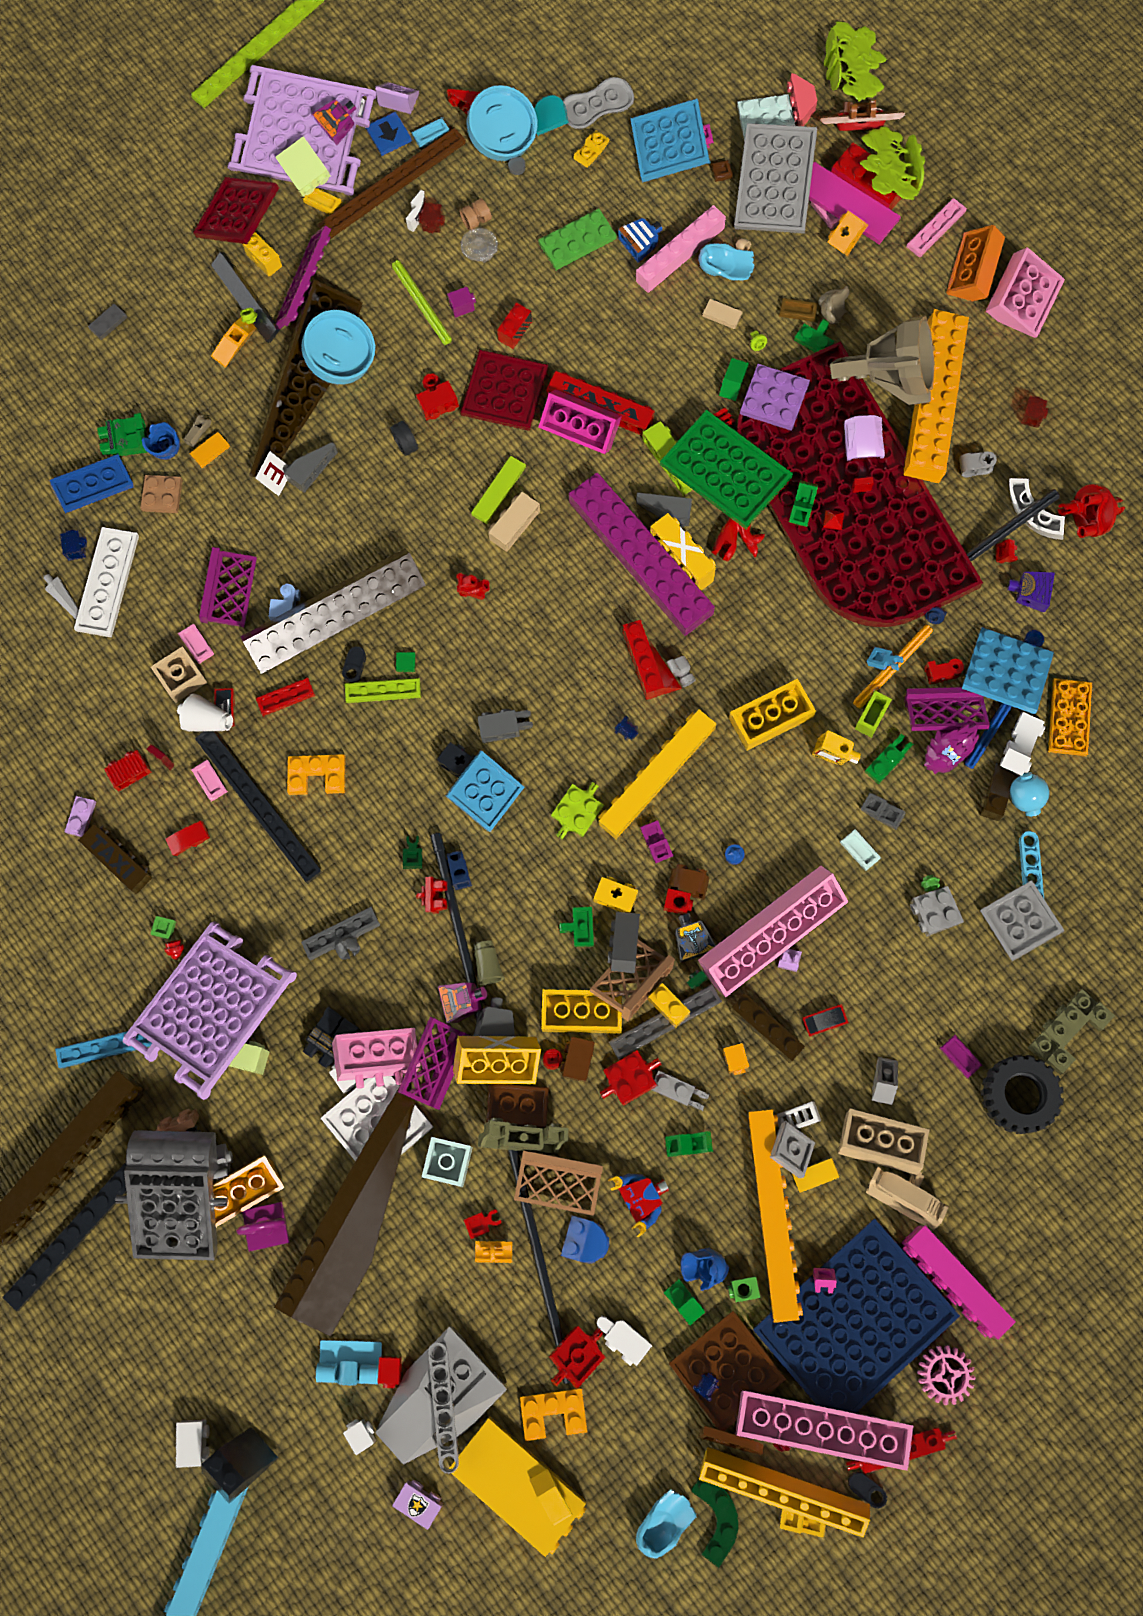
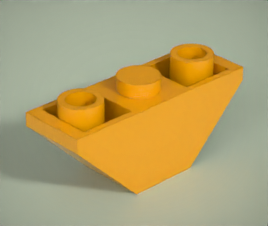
M239 318L223 336L211 357L226 368L257 328L252 323L242 322V319Z

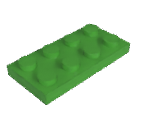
M597 209L539 239L538 242L554 269L558 270L616 240L617 235L601 210Z

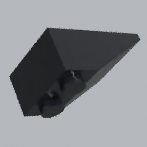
M250 1427L207 1458L201 1464V1471L230 1504L279 1457Z

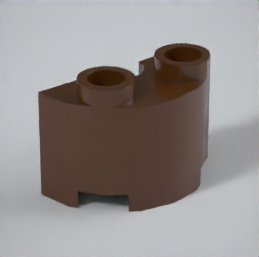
M677 864L676 868H673L671 871L668 888L691 893V897L705 900L710 878L707 876L706 870L696 869L694 871L688 869V866Z

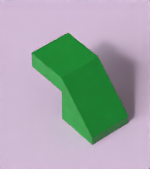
M731 358L719 396L733 401L737 400L749 362Z
M800 480L789 520L790 523L807 527L818 489L817 484Z
M711 1131L665 1137L667 1157L713 1152Z

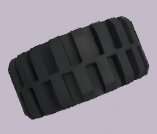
M1015 1055L1001 1060L993 1068L989 1069L987 1077L983 1079L982 1085H984V1088L981 1090V1096H984L983 1108H987L988 1113L986 1114L989 1118L995 1120L994 1124L998 1127H1004L1005 1131L1025 1134L1045 1129L1046 1126L1051 1125L1055 1121L1054 1118L1056 1116H1059L1061 1112L1059 1107L1064 1103V1099L1061 1098V1093H1064V1089L1059 1086L1058 1082L1061 1081L1059 1075L1055 1076L1053 1074L1054 1069L1051 1065L1046 1066L1044 1060L1035 1059L1031 1055ZM1023 1075L1035 1083L1039 1091V1103L1035 1110L1022 1114L1014 1111L1009 1106L1005 1098V1086L1010 1078Z

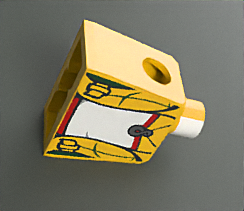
M827 730L817 739L812 756L837 765H843L847 761L857 764L861 753L852 750L854 742Z

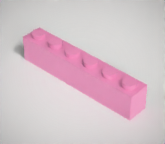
M713 205L636 270V282L649 293L725 228L726 216Z

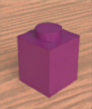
M468 287L447 294L449 305L455 318L475 311L474 303H476L473 292H469Z

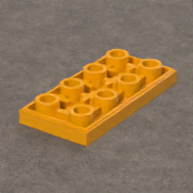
M1058 678L1052 680L1048 752L1077 756L1088 755L1092 682Z

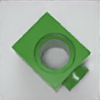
M755 1276L730 1281L731 1285L728 1286L730 1299L734 1298V1302L760 1298ZM744 1283L748 1286L749 1291L746 1295L741 1296L738 1293V1286Z

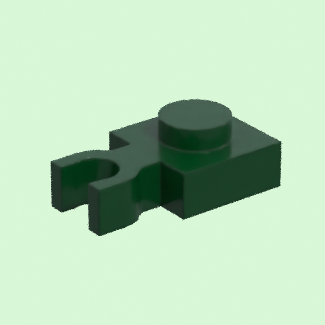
M406 836L409 848L403 849V869H423L422 848H417L419 846V836H416L415 843H411L409 836Z
M696 970L689 976L690 980L686 983L691 989H694L708 980L709 976L704 970L700 972Z

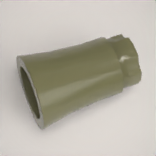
M481 941L474 945L478 984L490 985L504 980L505 977L501 970L493 941Z

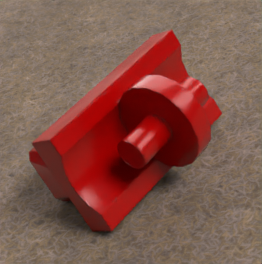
M456 574L458 579L456 588L460 596H471L480 600L485 599V592L490 590L488 580L477 579L471 574Z
M426 877L425 886H422V893L416 894V898L421 899V906H425V912L439 914V911L447 909L446 899L439 898V892L447 890V881Z

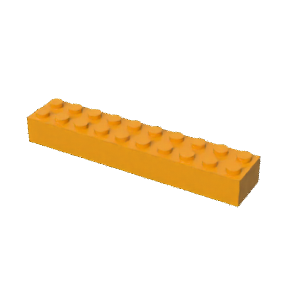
M934 309L928 320L932 333V342L935 346L933 351L935 362L933 389L931 390L930 402L914 404L903 473L905 476L939 484L946 473L969 317Z

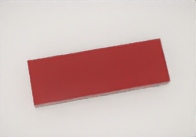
M305 678L256 698L262 716L314 697L315 693L309 678Z

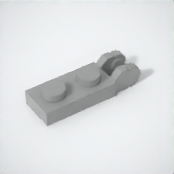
M658 1071L655 1078L658 1086L653 1088L652 1091L683 1105H689L703 1111L704 1106L698 1102L691 1101L690 1098L692 1094H695L700 1098L708 1099L709 1095Z

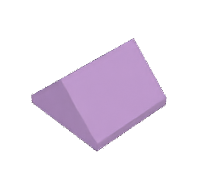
M389 82L376 86L379 106L408 114L412 113L419 90Z

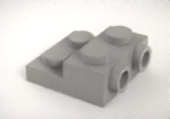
M948 886L911 900V910L914 915L918 916L920 921L918 922L919 928L922 933H925L926 937L964 922Z

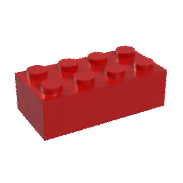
M852 143L832 166L831 172L892 210L901 200V197L895 191L883 195L873 189L872 179L877 174L867 171L860 164L861 161L868 160L867 157L871 154L855 143Z

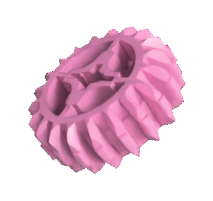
M946 1345L944 1347V1352L941 1346H937V1354L933 1349H930L931 1357L923 1355V1358L927 1361L926 1364L919 1362V1365L924 1367V1371L918 1370L917 1373L924 1375V1378H920L918 1382L926 1383L922 1387V1391L930 1390L927 1397L931 1399L935 1396L936 1403H939L942 1399L943 1404L948 1405L950 1399V1402L955 1405V1397L962 1402L964 1401L962 1393L967 1396L970 1395L966 1388H974V1385L969 1383V1380H975V1376L969 1375V1372L974 1371V1367H967L971 1360H963L965 1353L961 1352L958 1354L957 1348L954 1347L950 1353L949 1346ZM945 1357L953 1358L960 1368L951 1369ZM939 1360L938 1371L930 1375L932 1366ZM945 1370L947 1372H950V1375L947 1377L948 1380L942 1378V1375L945 1374ZM962 1375L960 1385L954 1390L955 1379ZM942 1381L948 1393L939 1392L932 1382Z

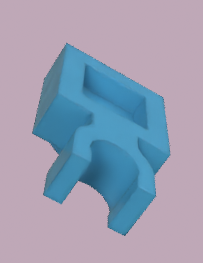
M878 647L874 648L867 660L868 666L883 670L890 666L897 671L899 666L896 662H904L902 656H893L892 651Z

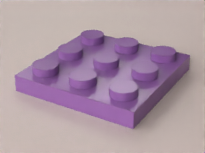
M758 364L740 414L792 431L810 380Z

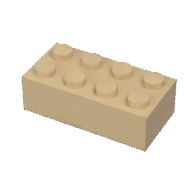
M849 1109L844 1120L838 1154L918 1175L924 1165L929 1129Z

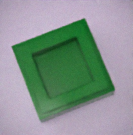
M397 652L396 672H415L416 653Z

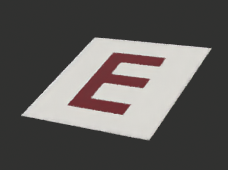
M269 452L256 479L279 496L287 482L284 473L288 465L272 452Z

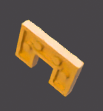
M288 756V795L308 794V776L324 775L326 794L345 793L346 756Z
M582 1388L520 1396L525 1441L546 1438L544 1416L563 1413L567 1435L587 1433Z

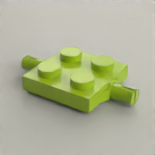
M592 782L587 791L581 790L573 784L551 814V817L559 821L562 826L556 834L558 838L560 836V839L563 840L568 831L575 832L581 837L585 835L604 807L593 796L599 787L597 784L595 785Z

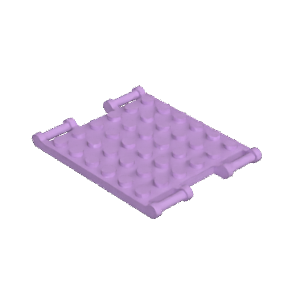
M252 65L247 94L244 95L243 101L255 104L248 134L235 133L234 140L236 141L231 162L228 163V169L292 182L275 157L304 136L331 175L325 184L319 185L317 188L352 196L357 168L361 163L360 159L349 156L356 125L369 128V117L377 92L362 87ZM258 75H261L257 95L254 96ZM366 96L363 116L360 118L358 114L362 97ZM333 100H337L342 107L351 100L357 108L350 115L355 124L336 146L316 122L312 113ZM245 142L241 164H239L238 159L242 143ZM351 164L347 184L344 186L342 182L346 165Z
M215 921L209 924L123 1038L124 1044L134 1047L150 1062L157 1058L160 1049L180 1062L182 1066L175 1074V1080L187 1085L203 1100L209 1097L212 1087L289 983H292L297 976L296 972L291 969L287 970L279 965L269 955H265L256 966L234 952L236 948L242 945L243 939L227 932ZM217 934L229 943L225 946L212 938V936ZM271 968L283 977L279 981L265 972V969ZM138 1034L152 1043L149 1048L136 1040ZM190 1070L205 1080L202 1086L188 1077Z

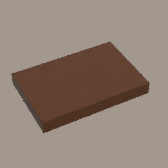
M488 1084L486 1123L491 1121V1118H501L503 1122L516 1123L517 1126L524 1127V1125H536V1128H546L549 1088L515 1084Z

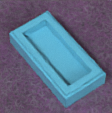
M440 118L412 132V136L419 148L422 149L434 143L450 130L443 118Z

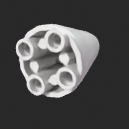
M191 694L177 709V713L180 715L181 729L185 731H228L233 725L232 716L197 694Z

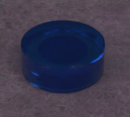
M1031 630L1026 634L1024 642L1035 647H1041L1044 643V636L1040 631Z

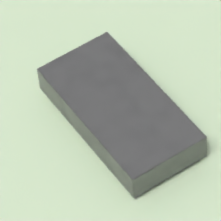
M113 304L88 327L102 340L120 325L127 316L120 308Z

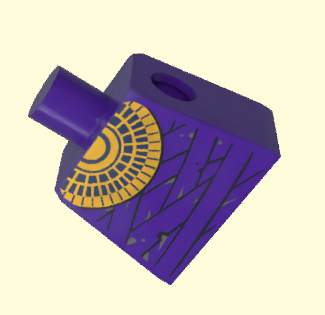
M1024 572L1020 581L1009 580L1007 590L1018 592L1017 603L1046 612L1050 606L1055 573Z

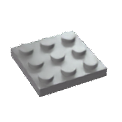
M1032 880L980 910L1012 962L1064 932L1061 924Z

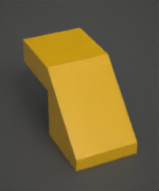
M549 1469L530 1479L535 1494L553 1526L572 1516L568 1504L559 1491Z

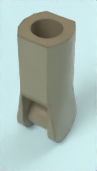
M200 414L183 438V441L187 445L194 447L203 433L210 427L211 420H206Z

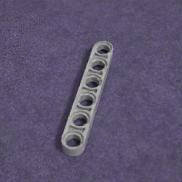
M436 1342L430 1346L428 1357L440 1469L450 1474L459 1466V1454L447 1346L442 1342ZM435 1346L443 1348L444 1355L441 1358L433 1356L432 1350ZM437 1368H443L446 1371L445 1379H436L434 1373ZM439 1390L447 1391L448 1400L446 1402H440L437 1399V1392ZM441 1412L450 1414L451 1420L448 1424H442L439 1421ZM444 1434L452 1436L453 1443L451 1446L446 1447L442 1444L441 1438ZM448 1456L454 1458L455 1466L452 1469L445 1468L443 1464L444 1458Z

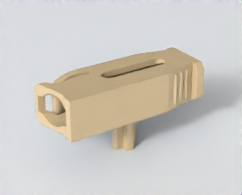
M877 1166L866 1191L872 1197L910 1219L930 1227L932 1230H935L942 1223L949 1208L948 1205L943 1204L934 1196L919 1188L924 1178L922 1172L918 1175L911 1174L909 1181L896 1174L883 1172Z

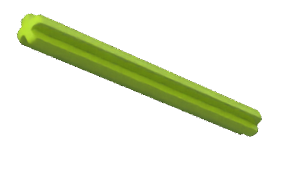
M399 260L393 262V270L444 345L451 343V336Z

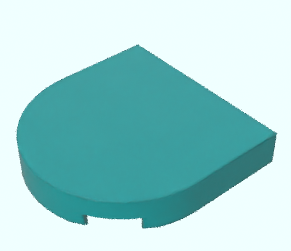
M546 96L536 104L534 110L537 116L536 134L538 136L569 123L566 105L558 96Z

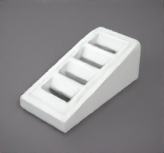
M809 1102L776 1114L779 1128L781 1123L784 1122V1116L787 1117L789 1124L796 1129L821 1121L815 1102ZM808 1108H810L811 1114L813 1116V1119L811 1120L806 1110ZM799 1111H802L805 1122H802ZM793 1113L795 1115L797 1125H794V1122L792 1120L791 1114Z

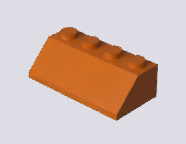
M995 225L964 232L946 293L948 295L969 301L988 298L1005 236Z

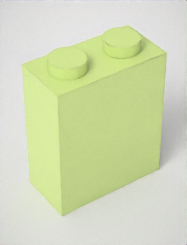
M304 136L275 157L303 197L311 194L317 186L325 184L328 178L331 177Z

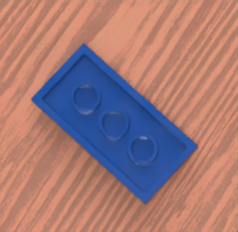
M118 454L49 480L65 513L134 487Z

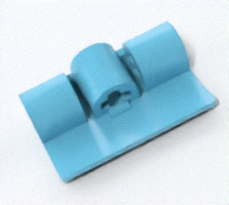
M321 1340L320 1361L316 1368V1382L338 1383L339 1385L346 1386L378 1384L379 1357L382 1356V1343Z

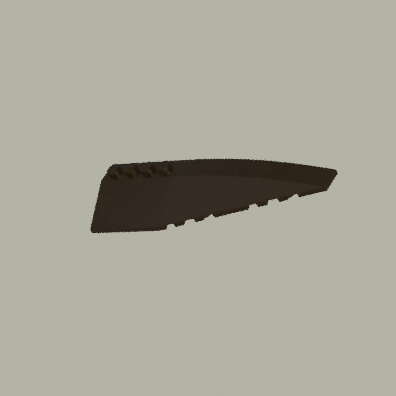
M317 280L311 282L309 289L306 291L305 299L273 392L253 459L250 476L256 478L269 452H272L280 460L282 459L331 384L316 376L309 369L303 358L302 338L308 324L315 316L329 310H342L359 317L363 302Z
M397 1090L327 1210L276 1302L275 1309L305 1325L332 1336L373 1261L375 1247L379 1239L381 1225L383 1224L384 1214L416 1103L415 1099L403 1095Z

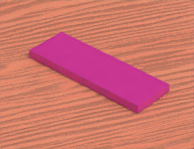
M816 162L813 163L809 200L838 219L847 211L851 212L868 224L863 235L880 244L898 223L901 216Z

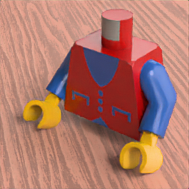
M630 1173L608 1179V1182L614 1181L615 1187L611 1188V1190L618 1189L636 1222L631 1229L638 1228L640 1234L637 1237H640L656 1222L662 1211L661 1204L663 1202L659 1196L669 1191L666 1182L663 1179L653 1185L650 1178H646L643 1174Z

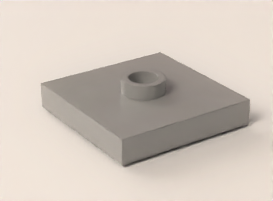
M787 1121L782 1122L770 1158L796 1177L804 1178L815 1142Z

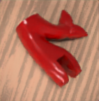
M729 518L721 529L711 553L716 556L723 547L727 551L724 553L722 560L729 561L736 551L737 533L739 532L748 550L756 557L758 554L757 544L764 539L765 534L752 535L750 532L751 524L747 529H744Z

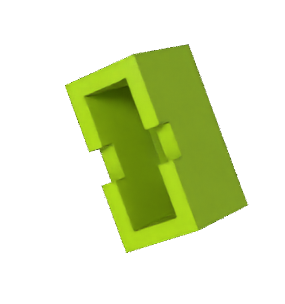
M874 691L855 730L872 738L892 699Z

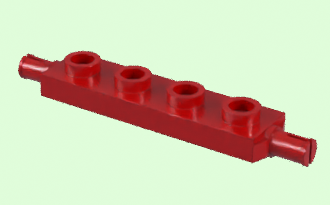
M934 1428L912 1435L909 1460L945 1450L946 1441L957 1439L956 1435H952L956 1434L954 1429L942 1433L939 1428ZM858 1460L845 1462L846 1466H849L847 1467L848 1471L860 1468L864 1473L887 1467Z

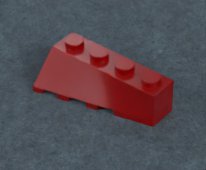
M641 620L624 624L623 635L646 700L682 689L646 635Z

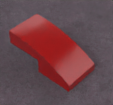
M199 821L174 833L165 840L172 855L178 856L190 847H197L209 839L210 836L203 821Z

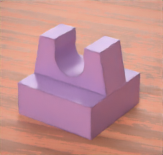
M787 949L780 955L778 968L797 972L801 952Z

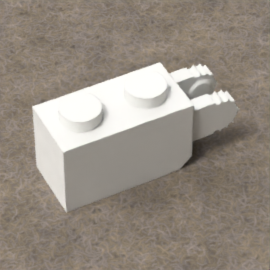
M605 1316L598 1318L596 1324L606 1334L604 1337L607 1340L605 1345L614 1352L616 1349L623 1354L621 1358L630 1366L632 1363L637 1366L652 1347V1344L624 1320H617L614 1324Z

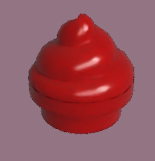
M181 940L165 943L166 948H164L166 954L171 956L172 959L178 960L184 950V944H181Z

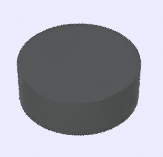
M516 156L509 160L508 169L511 174L521 175L524 173L526 165L523 158Z

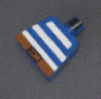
M641 218L619 228L618 239L637 263H639L658 245L657 233L663 229L658 221L650 225L646 219Z

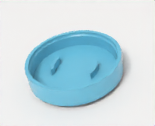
M492 86L483 90L474 99L467 115V131L473 145L483 155L497 161H509L511 158L519 157L525 153L533 142L537 132V116L531 102L520 91L508 86Z
M329 310L318 314L308 324L302 338V354L309 369L322 380L333 384H349L360 379L369 369L375 355V341L370 329L359 317L342 310Z

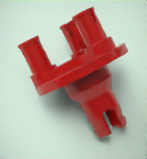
M1089 484L1077 492L1074 500L1069 503L1059 504L1058 508L1062 509H1058V513L1061 516L1073 515L1075 524L1078 527L1077 535L1080 538L1087 536L1097 537L1111 530L1115 523L1116 515L1121 514L1125 506L1118 507L1117 503L1122 502L1123 499L1113 497L1112 493L1103 485Z

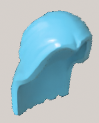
M707 244L700 251L699 264L702 270L709 275L721 276L730 280H747L754 269V264L752 263L754 261L752 258L754 253L753 251L735 249L728 244Z
M672 1489L667 1491L653 1505L638 1528L636 1543L639 1550L647 1557L659 1558L676 1546L685 1529L697 1517L693 1507H690L691 1503L684 1495L674 1493Z

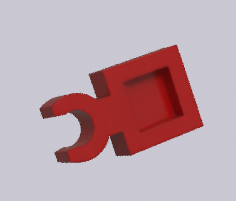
M497 1210L490 1211L487 1217H484L483 1212L463 1220L470 1239L490 1232L488 1225L497 1226L502 1223L501 1220L497 1222L492 1220V1215L497 1213Z

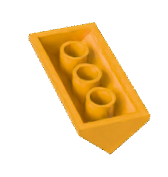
M262 1155L213 1184V1193L216 1198H228L227 1207H214L216 1227L284 1188L273 1161L267 1156Z

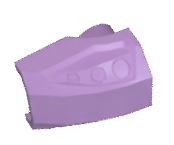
M866 415L855 416L845 420L847 461L855 458H884L881 417Z

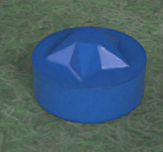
M735 844L730 845L725 852L727 862L732 865L741 863L745 855L743 848Z

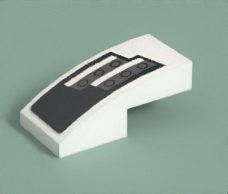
M423 190L411 201L412 212L406 218L407 228L412 232L419 225L425 211L426 199Z

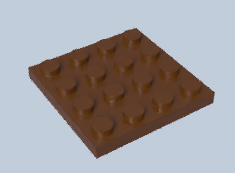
M733 1310L669 1362L671 1368L716 1428L721 1431H725L737 1421L742 1391L768 1395L786 1380Z

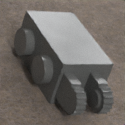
M503 709L500 713L492 714V712H486L481 714V716H478L482 743L520 737L519 730L532 728L533 722L517 723V719L530 717L531 711L515 712V710Z

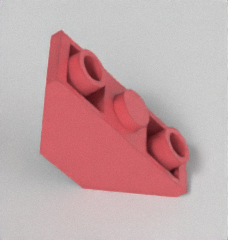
M791 74L790 82H787L788 93H791L790 103L791 108L794 107V122H797V126L803 127L816 111V91L814 85L796 74Z

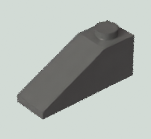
M327 444L288 465L284 473L287 481L305 493L338 453L335 444Z
M637 493V504L659 518L669 513L671 517H675L679 521L680 527H689L691 498Z

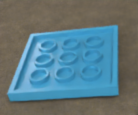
M698 99L631 118L642 182L710 163Z
M982 627L962 689L1036 714L1054 652Z

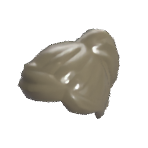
M848 286L840 290H830L819 299L818 303L821 306L822 315L831 324L839 323L842 316L846 313L844 300L850 293Z

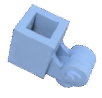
M284 584L280 589L284 599H271L268 616L270 620L295 608L296 601H300V590L294 589L291 584Z

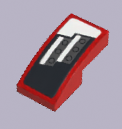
M234 688L215 689L214 705L233 717L232 727H234Z

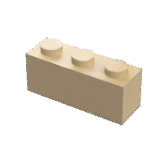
M523 492L519 496H515L511 501V506L507 510H503L497 523H493L488 530L489 540L507 552L539 514L540 504Z

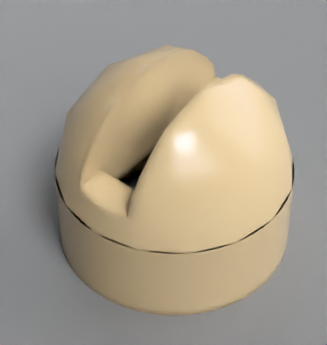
M742 238L736 242V249L749 251L750 241Z

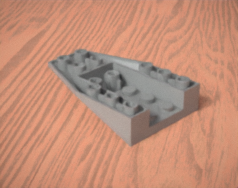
M450 1326L434 1343L442 1342L448 1349L456 1434L458 1437L464 1434L509 1387L473 1352L457 1330ZM435 1346L432 1354L436 1358H441L444 1355V1350L441 1346ZM429 1348L406 1371L375 1431L378 1437L403 1464L437 1447L428 1357ZM443 1368L435 1370L434 1375L436 1379H445L446 1371ZM439 1390L437 1392V1399L440 1402L448 1400L447 1391ZM441 1412L439 1421L442 1424H448L451 1420L450 1414ZM444 1434L441 1442L444 1444L453 1438L449 1434Z

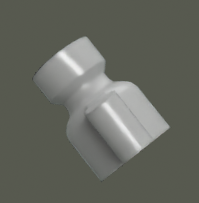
M685 656L675 660L671 659L667 662L674 676L680 677L682 687L689 686L696 681L694 675L689 672L691 667Z

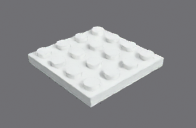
M392 1076L383 1077L384 1086L381 1087L376 1086L375 1078H367L364 1081V1088H355L321 1117L322 1121L355 1161L400 1087ZM416 1105L414 1106L401 1155L433 1128L432 1124Z

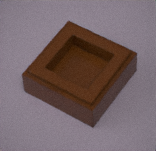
M728 160L711 164L715 182L732 179V171Z

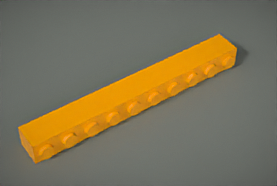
M773 1110L749 1112L748 1118L773 1323L796 1321L803 1314L801 1302L797 1303L796 1294H800L799 1282L794 1281V1273L797 1272L796 1260L791 1258V1251H794L793 1238L789 1239L788 1230H792L790 1217L786 1218L785 1209H789L788 1197H784L783 1189L786 1188L785 1176H781L780 1168L784 1167L770 1158L777 1138L775 1127H779L778 1117L773 1115Z

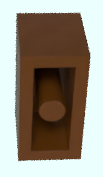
M571 1037V1041L566 1042L564 1052L568 1054L566 1061L562 1060L560 1072H563V1078L586 1083L595 1042Z

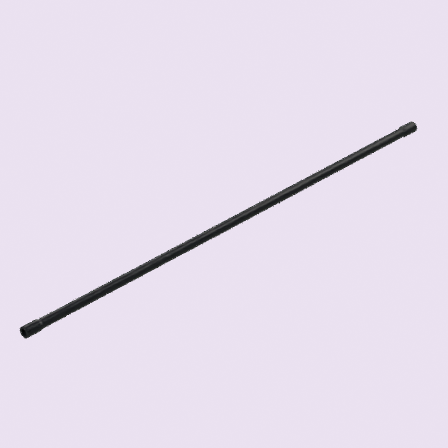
M435 833L430 838L434 853L436 854L441 879L447 881L445 895L466 982L475 983L478 989L445 855L442 834ZM478 1011L477 1013H475L476 1023H477V1020H478V1016H479V1012H480V1011ZM508 1150L517 1186L521 1161L518 1151ZM522 1177L521 1185L526 1182L524 1177ZM527 1185L520 1188L519 1197H529ZM520 1202L555 1347H557L564 1340L532 1206L530 1203ZM564 1378L563 1384L570 1383V1381Z

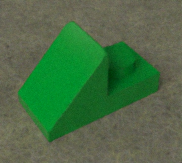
M679 1279L663 1292L689 1325L705 1313Z

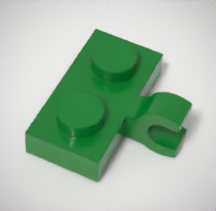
M825 319L822 320L817 330L804 323L794 337V341L814 353L833 345L835 342L824 335L830 324Z
M573 907V923H560V933L573 932L574 947H594L592 907Z

